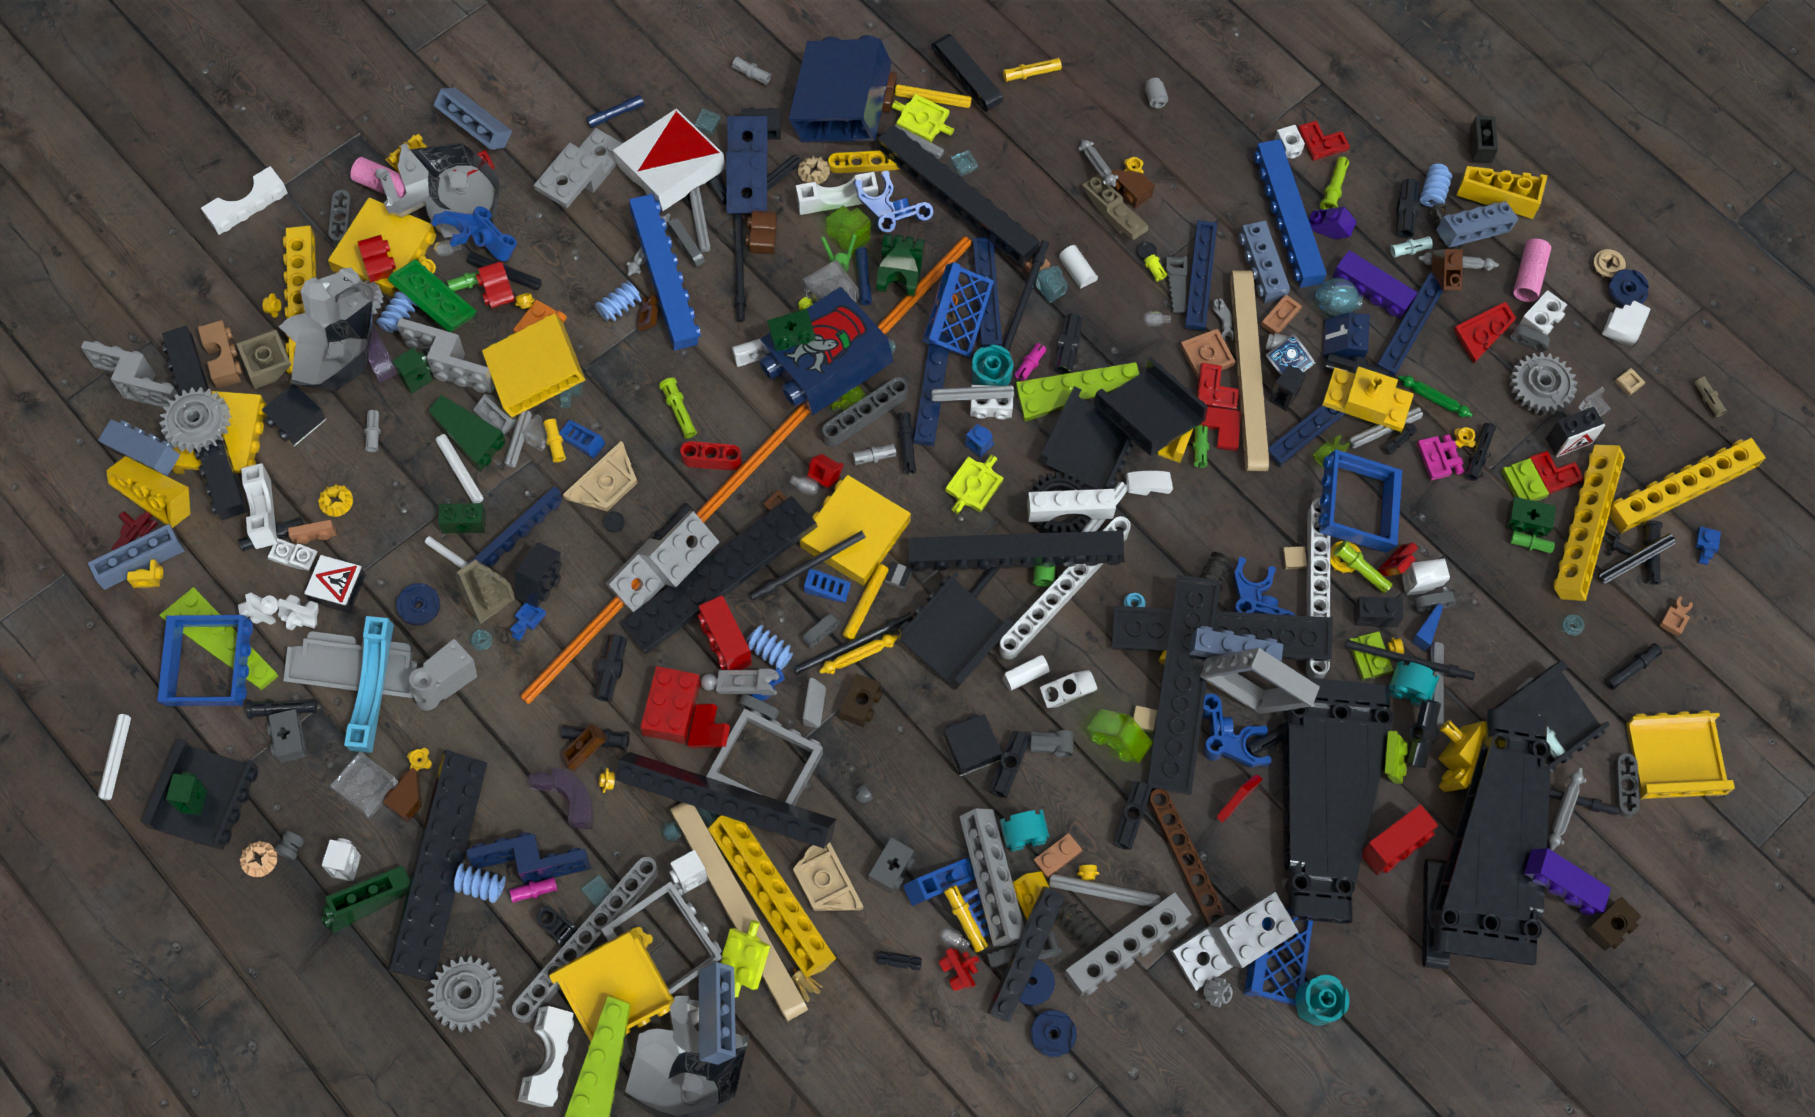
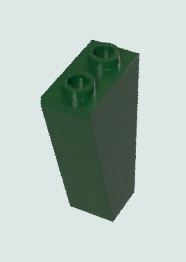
M440 395L429 409L432 420L480 472L484 467L489 466L493 455L500 451L505 444V438L500 429L443 395Z
M403 865L325 897L324 906L322 907L323 915H321L324 927H329L331 933H335L406 896L410 879Z

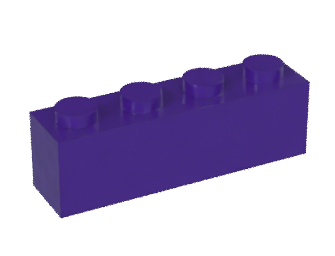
M1350 250L1337 265L1333 274V278L1340 284L1348 286L1356 294L1364 296L1372 304L1380 306L1390 315L1396 316L1399 319L1403 317L1412 305L1418 293Z
M1548 848L1531 849L1524 874L1533 879L1532 881L1535 884L1549 889V893L1562 897L1565 903L1578 907L1583 914L1591 916L1594 913H1604L1611 890L1610 887Z

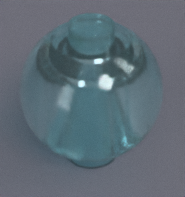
M1344 278L1328 280L1316 293L1319 308L1325 315L1331 318L1349 312L1352 313L1354 310L1358 311L1363 302V297L1358 294L1354 284Z

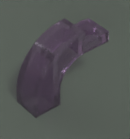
M372 324V340L368 362L380 383L397 375L398 372Z
M553 768L552 776L543 772H538L536 775L529 774L528 784L532 790L554 791L567 797L570 802L568 816L570 828L593 829V804L586 787L575 775L558 768Z

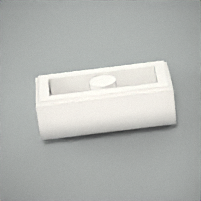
M1076 245L1069 246L1060 253L1059 260L1080 289L1097 281L1098 276Z
M760 339L731 347L737 367L756 362L765 356Z
M1041 655L1006 672L1002 680L1008 690L1012 691L1048 673L1049 667L1044 656Z

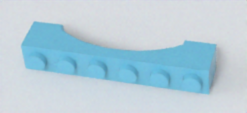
M366 616L359 690L353 715L347 726L344 744L350 751L373 752L394 627L389 618Z

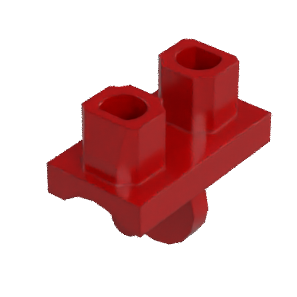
M948 949L946 951L947 955L938 962L944 972L955 968L958 975L949 980L952 989L959 991L964 988L971 989L975 987L976 983L969 970L972 975L978 972L975 966L980 961L978 956L971 958L967 951L960 955L958 949Z

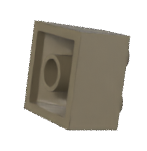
M277 330L236 344L255 389L276 382L291 366Z

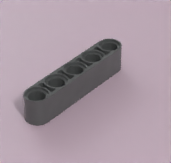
M901 377L890 380L825 423L823 426L824 444L829 447L839 445L904 402L908 396L907 381ZM900 388L903 391L897 392L895 389ZM884 399L886 400V402L881 403L878 402V400ZM867 410L870 413L864 414L861 411ZM851 421L853 424L847 425L845 422ZM834 432L836 435L829 436L828 433Z

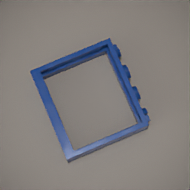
M1335 449L1323 461L1324 476L1321 481L1323 490L1320 498L1321 514L1318 518V523L1320 524L1319 533L1387 553L1398 545L1402 470ZM1338 467L1384 481L1380 536L1334 523Z
M244 615L167 616L157 702L165 706H243L244 699L247 696L245 682L249 675L247 662L248 656L251 654L249 642L250 635L253 633L252 620ZM183 627H238L231 697H176Z

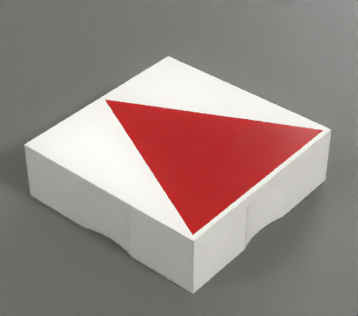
M677 109L613 150L617 166L633 182L641 186L646 195L653 194L655 201H659L662 211L685 197L694 188L706 183L727 169L723 153Z

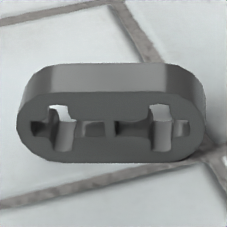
M1521 325L1513 327L1510 335L1513 342L1538 352L1546 351L1550 343V338L1547 335Z
M1449 591L1423 595L1416 598L1414 602L1418 612L1434 610L1437 604L1443 605L1442 609L1452 607L1456 604L1454 592Z
M830 613L811 628L802 640L810 648L816 646L838 627L840 620L833 613Z
M743 694L738 703L741 709L755 710L769 721L770 719L776 720L780 713L775 707L747 694Z

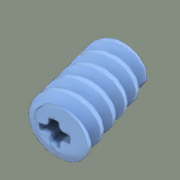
M1432 164L1429 167L1419 200L1422 205L1434 208L1444 206L1449 191L1448 187L1453 177L1445 165Z
M627 281V284L622 283L620 288H615L614 293L610 292L608 298L603 297L601 302L595 304V307L604 320L608 322L610 318L615 322L614 314L621 317L623 316L621 309L628 312V304L635 307L633 300L635 299L639 303L642 300L634 285Z
M399 289V292H396L394 298L390 300V305H387L385 311L381 313V318L376 320L377 324L389 333H394V331L400 332L397 326L399 319H410L411 316L407 312L414 313L415 309L412 305L418 306Z
M760 625L750 634L746 643L750 651L755 650L757 656L762 655L764 661L769 660L771 666L776 665V669L782 670L793 656V652H789L791 645L783 648L784 640L776 643L777 635L769 638L770 630L762 633L764 626Z
M461 863L456 871L454 888L458 893L463 890L465 895L472 893L474 898L479 896L482 900L489 898L491 903H495L504 889L506 877L503 876L501 881H498V874L495 873L492 879H490L489 871H486L481 876V869L478 868L475 873H472V866H469L464 871V863Z

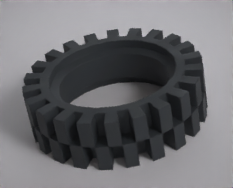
M1056 472L1054 477H1052L1051 473L1047 474L1046 479L1041 477L1038 483L1035 482L1030 492L1090 489L1089 487H1084L1085 482L1083 480L1078 482L1077 476L1074 475L1071 479L1069 478V473L1060 476V472ZM1077 514L1069 521L1033 522L1032 526L1034 528L1038 527L1039 533L1081 532L1091 518L1084 514Z

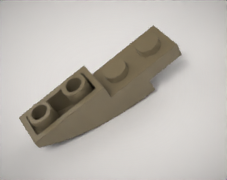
M1099 175L1082 184V188L1094 206L1119 234L1124 232L1130 239L1134 240L1148 231V225L1123 203V197L1111 186L1103 184V179Z

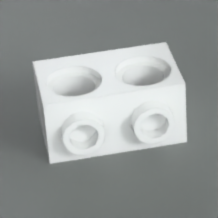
M1547 290L1524 315L1519 325L1548 335L1553 329L1552 324L1554 322L1559 323L1565 316L1563 311L1567 304Z
M972 385L971 387H985L989 385ZM1013 397L970 400V416L979 419L986 417L1006 419L1012 417ZM983 401L986 404L980 405L977 402ZM998 402H1004L1006 405H999Z
M338 838L337 841L330 840L322 867L332 878L354 882L361 855L356 850V847L351 844V841Z
M695 850L670 863L672 870L669 872L674 884H678L684 894L708 881L706 869Z

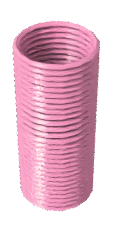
M359 157L354 162L350 172V177L353 181L385 194L382 182L376 176V169L385 168L390 173L398 197L403 198L407 193L400 173L364 157Z
M1534 238L1525 243L1513 290V295L1521 301L1532 302L1540 296L1551 252V245L1543 239Z

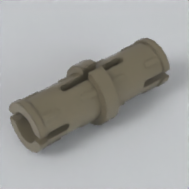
M1701 377L1694 382V385L1703 397L1702 401L1708 404L1716 418L1727 412V409L1718 398V392L1713 390L1706 377ZM1706 390L1708 391V393L1710 394V396H1711L1712 399L1714 400L1715 404L1712 402V400L1710 399V397H1709L1708 394L1706 393Z

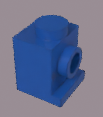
M977 424L966 434L965 446L981 458L994 446L993 436L987 428Z

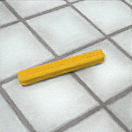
M899 84L895 88V95L912 99L917 94L935 103L970 108L971 105L970 96Z
M880 564L876 567L843 632L845 638L849 640L855 638L889 571V568L885 565Z

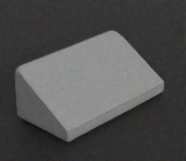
M484 394L473 409L481 419L500 429L503 435L512 429L518 420L515 416L511 417L494 396Z
M810 678L808 683L803 725L819 728L826 687L814 678Z

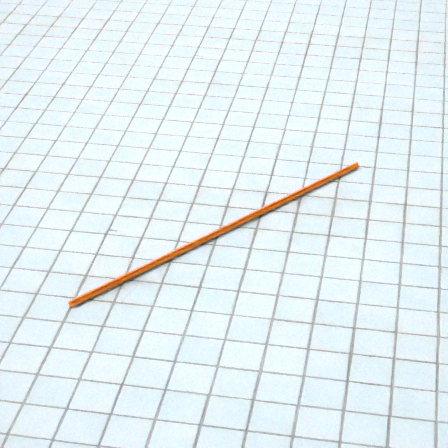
M966 236L962 237L918 283L915 297L906 295L877 325L884 334L943 275L945 266L955 262L971 246V240ZM803 404L784 421L697 511L696 515L703 523L810 413ZM637 578L631 583L633 590L639 587L640 583ZM617 596L524 690L520 697L525 703L530 704L624 606Z

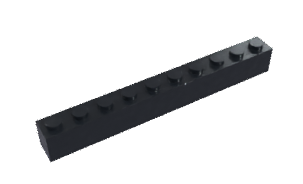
M893 125L877 139V151H881L899 169L1018 265L1023 267L1038 252L1040 241H1038L1035 235L1028 233L1020 223L1013 221L1005 211L998 209L990 199L983 197L976 188L968 185L961 176L953 173L946 164H942L932 153H928L917 141H913L908 137L905 131Z
M187 325L162 333L164 341L161 342L165 354H168L170 358L166 361L170 371H174L175 374L172 377L175 388H179L180 394L177 395L182 396V390L190 393L192 387L195 392H198L200 387L206 392L209 387L193 336ZM222 433L221 436L224 440L217 439V446L210 444L208 451L202 447L200 453L194 448V453L197 459H201L202 462L199 469L202 477H206L208 482L205 484L207 494L209 496L212 495L213 502H210L214 514H218L222 520L246 513L247 509Z
M1121 530L909 538L908 562L910 568L915 571H926L927 569L945 571L948 568L967 570L973 567H978L979 569H989L991 567L1009 569L1012 566L1031 568L1036 565H1042L1043 567H1054L1055 565L1073 567L1077 564L1096 566L1099 563L1118 565L1125 563L1124 533Z
M632 752L627 753L619 760L616 781L823 849L832 840L837 820L835 818Z

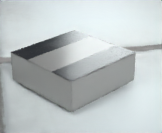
M892 562L885 578V583L905 590L912 573V568Z

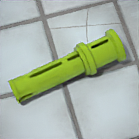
M1346 157L1337 158L1330 185L1325 188V197L1320 203L1322 210L1338 207L1337 201L1341 198V186L1349 165V160Z
M667 378L659 384V388L663 390L666 396L665 401L667 405L672 407L686 439L692 438L697 434V431L683 404L684 396L676 386L677 380L675 378Z
M1347 540L1343 541L1334 551L1336 557L1342 558L1347 563V567L1355 568L1383 594L1391 588L1392 583L1366 562L1361 552H1356L1349 546Z

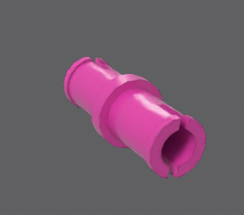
M1036 343L1034 345V348L1029 355L1023 358V363L1014 373L1017 379L1022 374L1020 381H1025L1031 371L1037 368L1039 360L1047 351L1045 346H1042L1039 350L1041 344Z
M554 877L535 883L530 881L528 885L509 890L512 902L515 903L532 897L537 899L539 895L557 891Z

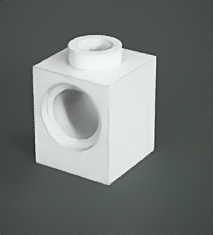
M1296 125L1277 130L1274 140L1281 139L1287 158L1293 159L1301 155L1305 143Z

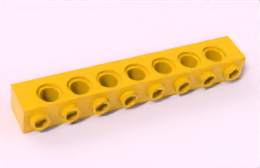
M311 226L286 228V236H283V244L287 254L283 255L284 264L287 266V271H284V280L287 284L284 295L285 300L288 301V307H285L286 319L305 313L304 304H298L303 301L301 290L305 281L316 277L315 235ZM289 337V343H286V352L289 355L291 366L287 369V372L292 375L296 342Z
M1752 438L1746 441L1738 440L1731 448H1722L1711 458L1706 456L1694 466L1691 464L1685 466L1676 475L1675 473L1667 475L1663 479L1664 481L1659 483L1654 481L1645 490L1640 491L1638 489L1632 492L1629 498L1625 500L1623 498L1617 499L1612 503L1609 517L1622 534L1758 467L1766 457Z
M1595 445L1593 453L1589 455V467L1584 473V485L1579 491V503L1574 509V521L1569 527V539L1564 544L1563 560L1559 562L1558 578L1554 580V590L1560 599L1586 601L1625 459L1619 445Z
M723 815L719 816L708 828V831L805 977L808 978L824 971L836 960V957L746 823Z

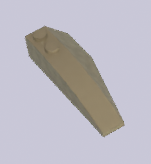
M476 559L455 574L456 583L465 605L480 624L516 600L508 580Z

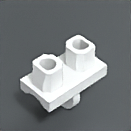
M253 593L245 595L246 602L238 604L239 614L246 617L250 616L253 623L258 624L262 621L270 625L276 623L272 614L277 611L279 602L275 597L269 595L261 598Z
M289 595L285 600H278V617L281 618V621L286 622L287 629L294 630L296 625L300 627L304 625L315 629L319 612L317 603L309 601L304 607L300 605V599L293 595Z

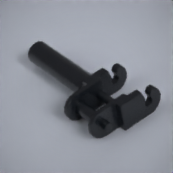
M1608 525L1606 526L1604 534L1607 533L1614 537L1612 541L1603 535V539L1611 543V549L1608 552L1609 556L1614 549L1626 556L1636 552L1617 540L1621 538L1619 536L1620 532L1616 534L1608 529Z

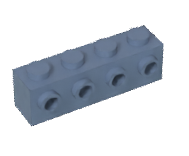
M441 88L434 103L437 109L489 149L505 148L512 130L457 88Z
M1506 201L1492 203L1489 206H1480L1473 210H1464L1453 215L1448 214L1441 219V223L1436 231L1447 247L1450 248L1510 232L1519 218Z
M1266 221L1243 225L1238 239L1240 245L1244 247L1245 260L1247 263L1249 262L1250 270L1253 271V277L1257 283V294L1259 297H1262L1264 304L1279 301L1285 295L1288 296L1290 287Z
M112 419L109 421L98 439L99 442L124 456L168 476L180 456L179 453L173 450L172 444L165 440L160 443L161 439L150 433L148 436H145V431L138 427L131 429L133 426L123 420L119 423Z
M168 524L88 562V565L96 581L105 590L126 580L128 572H134L137 569H149L151 559H156L158 563H161L185 550L177 534Z
M1200 626L1191 634L1189 655L1207 658L1260 648L1281 661L1283 644L1277 643V640L1271 638L1259 640L1256 639V636L1250 634L1238 636L1234 635L1233 631L1222 630L1221 632H1216L1211 627Z
M715 962L699 970V1060L719 1065L736 1057L735 981L733 966Z

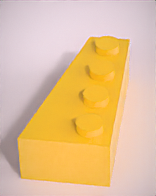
M1467 166L1456 196L1485 205L1506 201L1515 214L1533 219L1541 204L1548 175L1541 174L1540 177L1531 176V173L1523 172L1522 175L1511 174V171L1507 170L1494 172L1493 169Z
M127 456L106 470L110 486L164 524H170L174 528L190 515L189 487Z

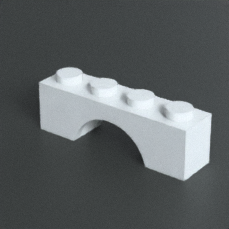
M271 166L253 176V189L245 198L238 201H225L216 198L201 207L206 219L218 235L229 231L236 224L247 220L254 213L265 209L266 206L276 200H280L287 194L284 183Z
M875 173L854 175L848 183L832 188L819 186L816 182L796 185V199L800 215L863 204L857 198L856 188L853 185V182L857 179L862 180V188L868 196L877 197L878 185Z
M262 463L241 468L243 486L250 507V516L246 517L247 534L256 549L277 544L271 479Z
M1114 489L1029 492L1027 500L1028 521H1051L1053 518L1064 514H1084L1091 519H1113L1116 510Z
M551 1006L539 1008L534 1032L544 1042L546 1057L538 1072L531 1076L523 1077L518 1097L519 1102L539 1107H553L558 1097L557 1086L563 1074L562 1063L569 1047L567 1041L569 1033L573 1029L574 1021L572 1018L574 1013Z

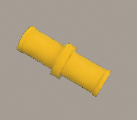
M548 419L543 422L547 435L546 443L550 446L553 462H562L566 459L562 446L563 438L559 435L556 419Z

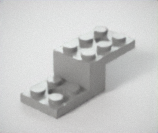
M595 128L579 148L569 143L534 184V189L563 207L568 208L584 188L593 193L616 167L617 163L613 150L623 143ZM600 150H603V151L606 152V153H605L604 155H602V156H597V155H596V152H598V151H600ZM560 180L568 181L565 185L557 184Z
M399 319L397 326L404 344L409 348L422 349L428 353L427 360L433 376L437 380L443 382L447 380L459 387L467 386L480 393L487 392L492 394L495 386L489 368L463 360L465 352L459 335L406 319Z
M97 341L83 342L81 349L95 368L114 372L111 381L124 399L160 408L169 407L168 400H176L175 394L178 393L173 385L166 382L160 384L153 381L156 374L142 353L138 351H124L118 346L108 347Z
M689 511L661 540L649 538L605 584L628 610L633 613L650 601L664 585L677 587L719 541L695 512ZM690 535H692L694 538V544L691 547H688L686 544V540ZM637 578L640 584L636 590H633L631 583Z
M1271 892L1237 915L1221 917L1170 951L1192 989L1196 991L1208 981L1215 979L1233 966L1244 968L1296 934L1298 930L1276 892ZM1266 917L1270 918L1272 922L1269 930H1265L1262 927V921ZM1200 952H1204L1207 956V960L1203 965L1197 962V955Z

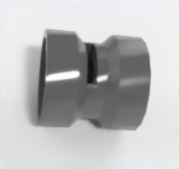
M285 830L282 835L283 840L280 844H277L274 852L294 861L298 855L297 851L300 847H303L305 839Z

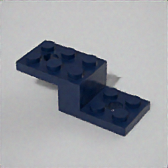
M727 116V214H752V211H767V116ZM751 132L753 134L752 141H743V133ZM744 188H750L753 191V195L749 199L741 196Z
M522 833L517 838L509 840L508 838H500L495 840V843L488 845L479 843L473 845L471 849H467L468 859L475 870L516 860L518 874L524 885L529 884L530 881L535 883L552 877L557 878L591 869L586 850H581V848L570 849L567 853L558 855V853L548 854L543 859L541 846L535 834Z

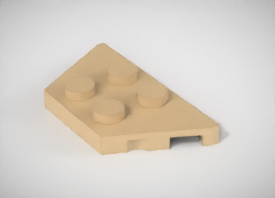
M620 441L563 494L564 499L608 511L637 484V479L623 442Z
M830 842L824 849L814 845L809 847L805 856L794 867L793 872L813 911L862 910L864 907Z

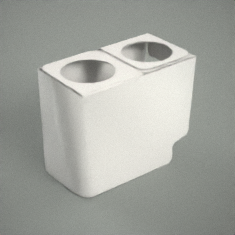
M1633 301L1631 306L1624 305L1623 309L1616 308L1614 313H1610L1602 335L1631 349L1639 339L1650 308L1636 301Z
M1445 559L1413 562L1402 574L1406 595L1426 594L1436 587L1443 586L1450 579Z
M1089 670L1069 674L1041 686L1040 689L1047 708H1054L1096 691L1097 685L1092 673ZM1067 679H1071L1076 683V691L1071 695L1066 694L1063 690V682ZM1049 687H1054L1058 691V699L1054 702L1049 701L1051 699Z

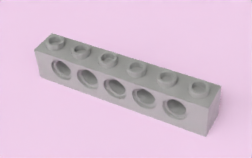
M975 808L959 817L993 946H1012L1018 943L1024 930V923L993 809Z
M1173 893L1066 969L1064 976L1080 997L1085 993L1089 996L1099 988L1097 985L1103 980L1107 983L1116 977L1117 974L1115 972L1120 968L1126 970L1135 963L1134 958L1141 954L1144 957L1153 950L1152 945L1159 941L1162 944L1171 937L1170 932L1175 929L1180 931L1189 924L1187 920H1189L1192 914L1177 894ZM1160 917H1168L1171 921V924H1162L1160 922ZM1149 929L1152 932L1153 937H1144L1142 935V930ZM1123 943H1133L1135 946V950H1126L1124 948ZM1109 954L1115 956L1117 963L1109 964L1105 956ZM1093 967L1097 969L1099 975L1091 977L1088 975L1087 969Z

